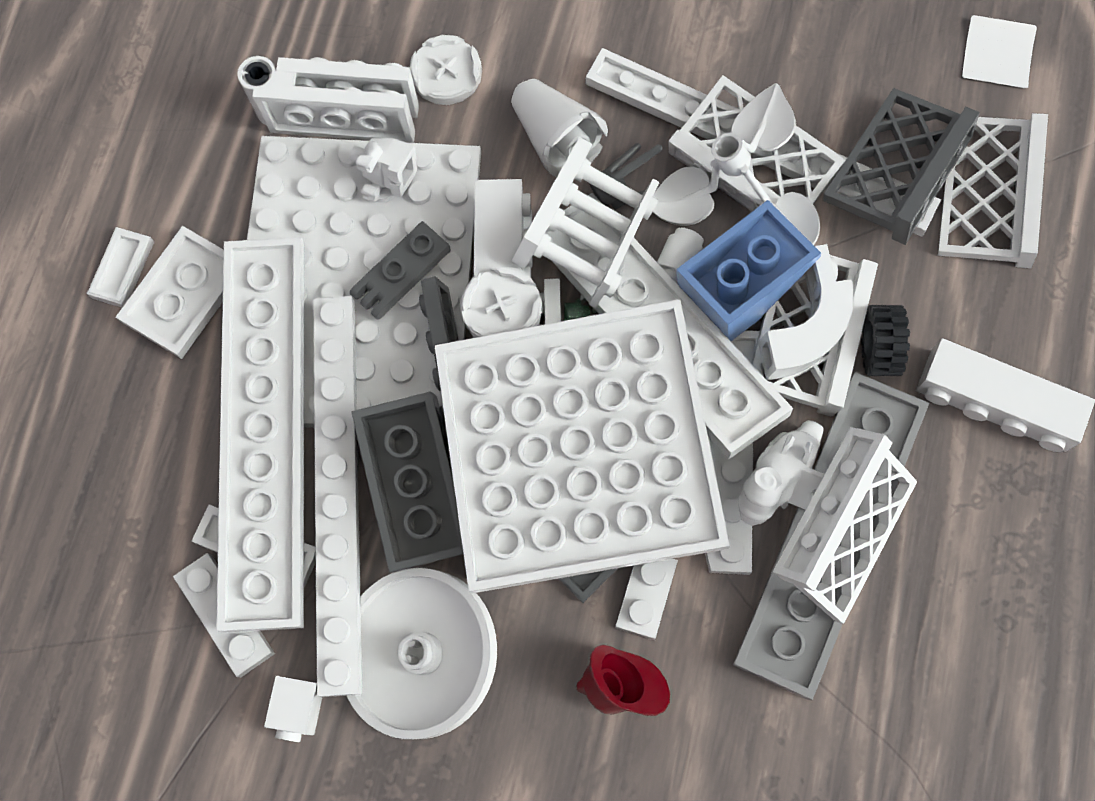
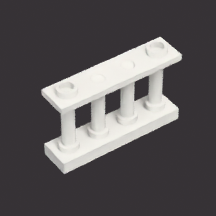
M579 137L511 262L525 269L533 255L541 258L543 255L597 285L589 302L590 306L596 308L603 296L606 295L611 298L620 284L622 276L618 275L617 271L642 218L648 220L658 203V199L653 197L659 182L652 179L643 195L590 166L592 162L585 158L593 144ZM575 179L581 183L583 179L635 208L630 219L578 191L579 186L572 183ZM560 204L567 207L571 204L623 233L618 244L611 242L565 216L566 211L559 208ZM549 229L555 232L557 229L609 258L610 261L605 271L551 242L552 237L545 234L546 230Z

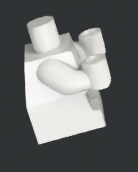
M371 138L365 149L354 146L350 152V160L356 162V165H359L357 169L362 171L363 177L371 181V185L366 183L361 190V193L364 194L362 197L370 201H377L380 191L384 187L390 189L392 195L402 197L418 171L415 145L394 138Z

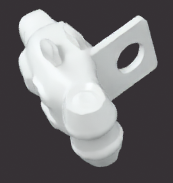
M808 420L802 423L801 427L795 431L778 434L769 443L768 447L758 458L756 469L745 481L743 492L738 498L740 517L746 524L751 526L762 524L774 514L779 506L785 509L788 503L805 510L807 509L813 497L812 491L818 488L825 475L812 469L823 435V426Z

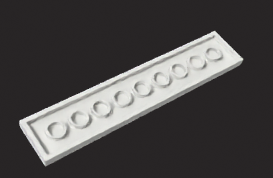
M301 237L224 241L216 631L222 633L304 628V242Z

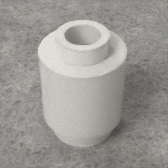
M677 228L674 234L669 235L657 263L677 283L676 269L703 249L704 239L693 230Z

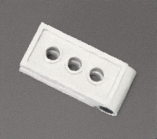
M253 56L246 59L238 69V79L258 119L267 125L270 133L368 141L371 138H394L406 143H414L415 128L412 117L417 118L419 103L410 67H403L396 63H387L385 65L366 64L358 60L334 62L319 57L311 58L310 60L278 57L277 68H275L272 61L268 58Z

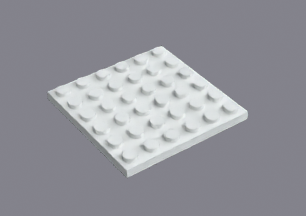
M681 299L435 345L468 590L470 593L729 549L730 545Z

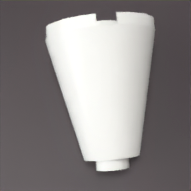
M529 79L517 85L511 100L512 106L543 166L550 174L557 178L579 137L593 144L585 159L592 162L603 148L599 143L602 134L607 137L608 133L606 122L600 115L537 79Z

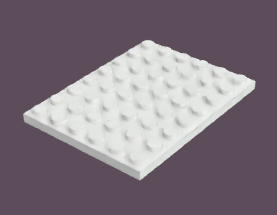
M261 136L247 240L301 237L304 242V427L315 428L313 298L351 296L350 290L421 221H424L450 245L451 249L421 280L436 276L449 288L459 341L465 340L466 326L460 304L463 290L471 278L474 243L475 180H479L480 146L409 143L415 145L418 171L402 197L392 195L391 190L384 187L380 191L378 200L370 201L362 197L364 194L361 193L364 184L371 185V181L363 177L362 171L357 169L359 165L350 160L352 148L357 146L365 149L369 141ZM421 280L378 320L371 314V311L380 302L379 300L367 310L360 304L362 298L369 291L361 298L354 299L357 410L430 391L437 396L439 407L443 405L441 391L436 388L433 380L432 371L433 368H436L435 357L430 352L426 341V332L430 331L428 318L422 313L419 303V296L423 294Z

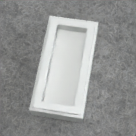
M116 227L87 295L92 299L123 307L133 294L153 247L154 241L152 238Z

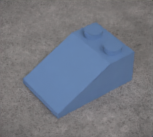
M767 200L677 268V284L730 341H733L755 324L821 257V252Z

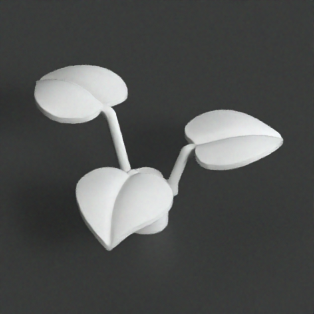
M777 83L762 91L741 110L733 122L730 133H724L714 140L711 151L715 160L710 163L712 167L711 181L705 171L691 166L675 171L662 182L653 197L658 199V203L653 210L656 216L668 223L680 226L694 225L704 220L714 209V201L710 193L717 190L719 172L722 170L728 176H740L743 174L763 203L769 200L813 245L816 243L820 232V220L813 203L802 194L789 192L784 194L774 204L749 169L751 158L748 152H754L756 147L763 151H773L780 148L792 137L796 127L794 112Z

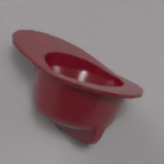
M604 644L593 649L590 654V664L576 685V690L586 695L595 709L609 715L630 711L645 716H657L663 713L670 703V690L667 680L652 662L639 655L618 650Z

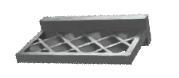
M893 88L825 191L823 201L893 231L891 239L906 245L973 137L980 112L965 106L962 113L959 114ZM897 103L909 108L912 115L895 118L891 109ZM937 119L947 123L948 126L946 129L930 132L925 122ZM917 124L922 135L904 139L899 128ZM891 130L896 141L878 145L874 135ZM926 144L930 152L929 156L913 159L908 148ZM900 150L904 162L886 165L882 154ZM874 156L879 168L860 172L857 161ZM909 171L913 179L912 183L896 187L891 175ZM883 177L888 189L869 193L864 181ZM857 183L861 195L848 198L837 192L842 186ZM892 198L896 208L890 216L876 210L873 202Z

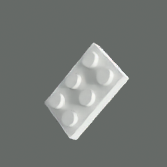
M182 226L122 307L116 318L129 328L183 359L223 302L224 250Z

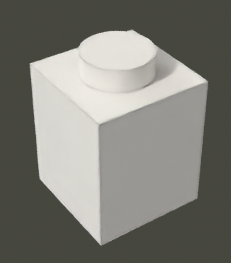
M280 676L275 677L264 725L266 728L277 729L275 738L300 742L302 734L314 735L322 697L317 696V683Z

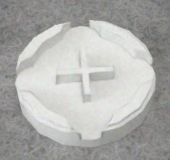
M440 35L429 38L422 43V47L417 53L416 51L414 52L410 61V71L415 90L422 98L434 104L451 105L464 101L475 92L481 82L482 65L477 50L465 43L464 39L458 36Z
M504 266L494 267L490 271H486L483 274L480 272L474 276L463 290L460 304L464 324L475 338L538 326L542 313V301L539 290L530 276L516 268Z

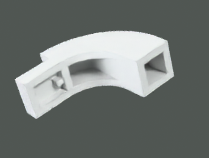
M827 244L815 246L821 252V257L804 273L811 301L808 320L795 327L767 331L758 342L766 380L792 376L810 368L838 342L848 326L854 300L852 280L836 281L838 276L837 263L834 257H830Z

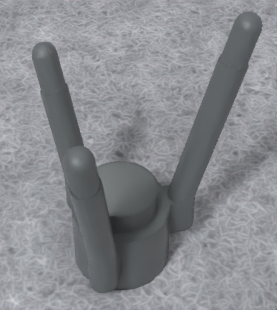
M636 143L601 172L627 186L623 177L660 153L662 146L656 145L618 171L623 164L641 149V145ZM590 184L594 195L603 205L608 206L611 204L614 210L626 204ZM645 190L640 191V192H638V193H640L641 195H643V193L645 192Z

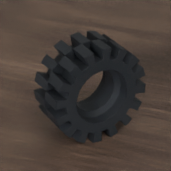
M868 305L862 328L863 338H861V345H863L861 355L864 358L863 368H865V373L868 376H902L906 370L905 363H908L909 358L907 350L910 349V343H908L910 329H907L909 319L906 317L907 311L903 305Z

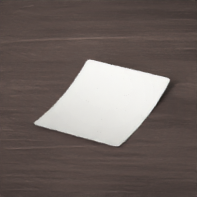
M973 15L970 21L965 49L963 78L1028 88L1031 56L1037 27L1031 24Z

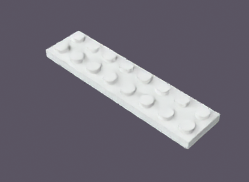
M593 193L588 195L594 200L600 202ZM573 205L564 210L566 211L564 215L618 244L623 233ZM549 229L546 230L545 234L552 237L551 242L605 271L610 261L609 258L557 229L555 232ZM633 237L617 271V274L622 276L620 284L611 298L604 295L594 309L599 314L681 299L707 435L720 451L730 459L788 418L793 408ZM553 262L584 298L590 302L597 285Z

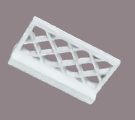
M722 75L682 129H677L670 138L669 154L688 167L694 166L702 169L708 174L711 181L712 167L710 163L715 160L711 147L715 139L701 141L693 136L691 131L697 123L713 121L717 138L720 136L718 120L737 117L743 109V103L747 105L755 97ZM723 90H726L737 98L738 109L717 112L715 100ZM711 107L712 113L705 114L707 110ZM796 126L792 136L798 140L799 152L778 155V150L776 149L772 151L773 156L755 158L750 161L749 169L753 175V166L774 163L777 181L763 184L758 181L774 204L784 195V187L804 184L806 196L814 204L846 161V159ZM804 145L809 147L811 150L805 151ZM822 156L833 164L826 174L809 176L806 158ZM801 159L803 178L782 181L779 162ZM720 170L718 188L752 212L763 204V201L743 174L740 176H728ZM817 182H819V183L817 184V186L814 188V190L812 191V190H811V184H810V183H817ZM778 188L779 195L773 192L771 189Z
M1032 113L1030 120L978 117L975 130L982 138L970 147L967 146L955 166L968 158L979 171L965 181L955 171L954 166L945 181L938 256L1016 262L1015 267L1032 268L1038 253L1048 114ZM1002 131L1020 132L1019 142L1009 149L1004 147L995 136ZM987 142L1000 154L999 157L988 165L974 153ZM1017 151H1018V159L1013 155V154H1015ZM1005 160L1017 171L1016 176L1006 183L992 171ZM984 176L997 188L996 191L985 199L971 187V185ZM953 182H955V183L958 185V187L955 188L954 190H953ZM1014 185H1015V193L1010 189V188L1013 187ZM964 191L977 205L961 215L951 203L952 199ZM1002 194L1014 205L1013 210L1003 218L988 205ZM980 210L995 223L981 234L967 221ZM951 215L955 221L949 225ZM1013 219L1011 228L1007 223ZM960 225L973 238L965 246L947 245L948 234ZM1000 228L1011 239L1010 250L993 248L986 238Z
M830 255V257H834L838 270L846 272L845 280H852L854 300L848 326L838 342L826 353V356L822 357L813 366L801 373L769 383L783 398L818 408L817 413L832 417L844 407L878 263L863 259L860 263H855ZM805 274L791 287L802 305L801 307L786 314L779 301H777L764 314L751 362L758 371L761 364H763L758 342L765 333L781 323L785 328L794 327L790 319L804 311L809 317L811 301L809 302L799 286L800 283L806 281ZM776 312L779 318L772 321L774 313ZM824 363L823 369H822V372H821L818 366H819L820 364ZM810 370L819 384L816 396L802 392L794 378ZM787 382L790 388L782 385Z
M854 427L849 428L773 570V573L781 580L794 584L833 620L843 624L917 483L914 477L889 451L892 442L885 434ZM897 478L900 483L891 497V480ZM878 486V503L873 504L872 488ZM879 514V523L873 532V516ZM860 522V538L854 540V524ZM860 550V560L854 568V552ZM841 558V574L835 576L834 561ZM841 586L842 594L835 606V588Z

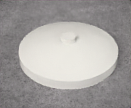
M410 568L381 578L360 596L362 694L347 695V698L355 711L367 724L386 735L401 739H427L448 733L470 718L483 702L492 683L497 661V641L491 616L481 598L476 593H470L465 582L450 574L433 569Z

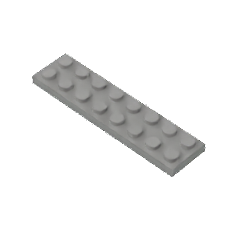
M854 372L849 382L844 407L836 413L813 469L824 474L826 473L850 427L885 434L892 442L889 451L905 467L929 403ZM897 478L891 480V497L899 482ZM878 486L872 488L873 504L878 503ZM797 507L733 666L805 699L813 700L843 623L833 620L794 584L781 580L773 573L776 564L805 512V509ZM879 514L873 516V532L879 523ZM860 522L854 524V540L860 538ZM860 550L854 552V568L860 560ZM841 558L834 561L835 576L841 574ZM841 586L835 588V606L842 594Z

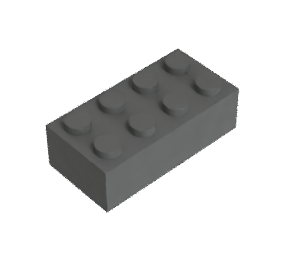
M431 391L351 411L389 573L464 554L448 439L440 418L438 398Z

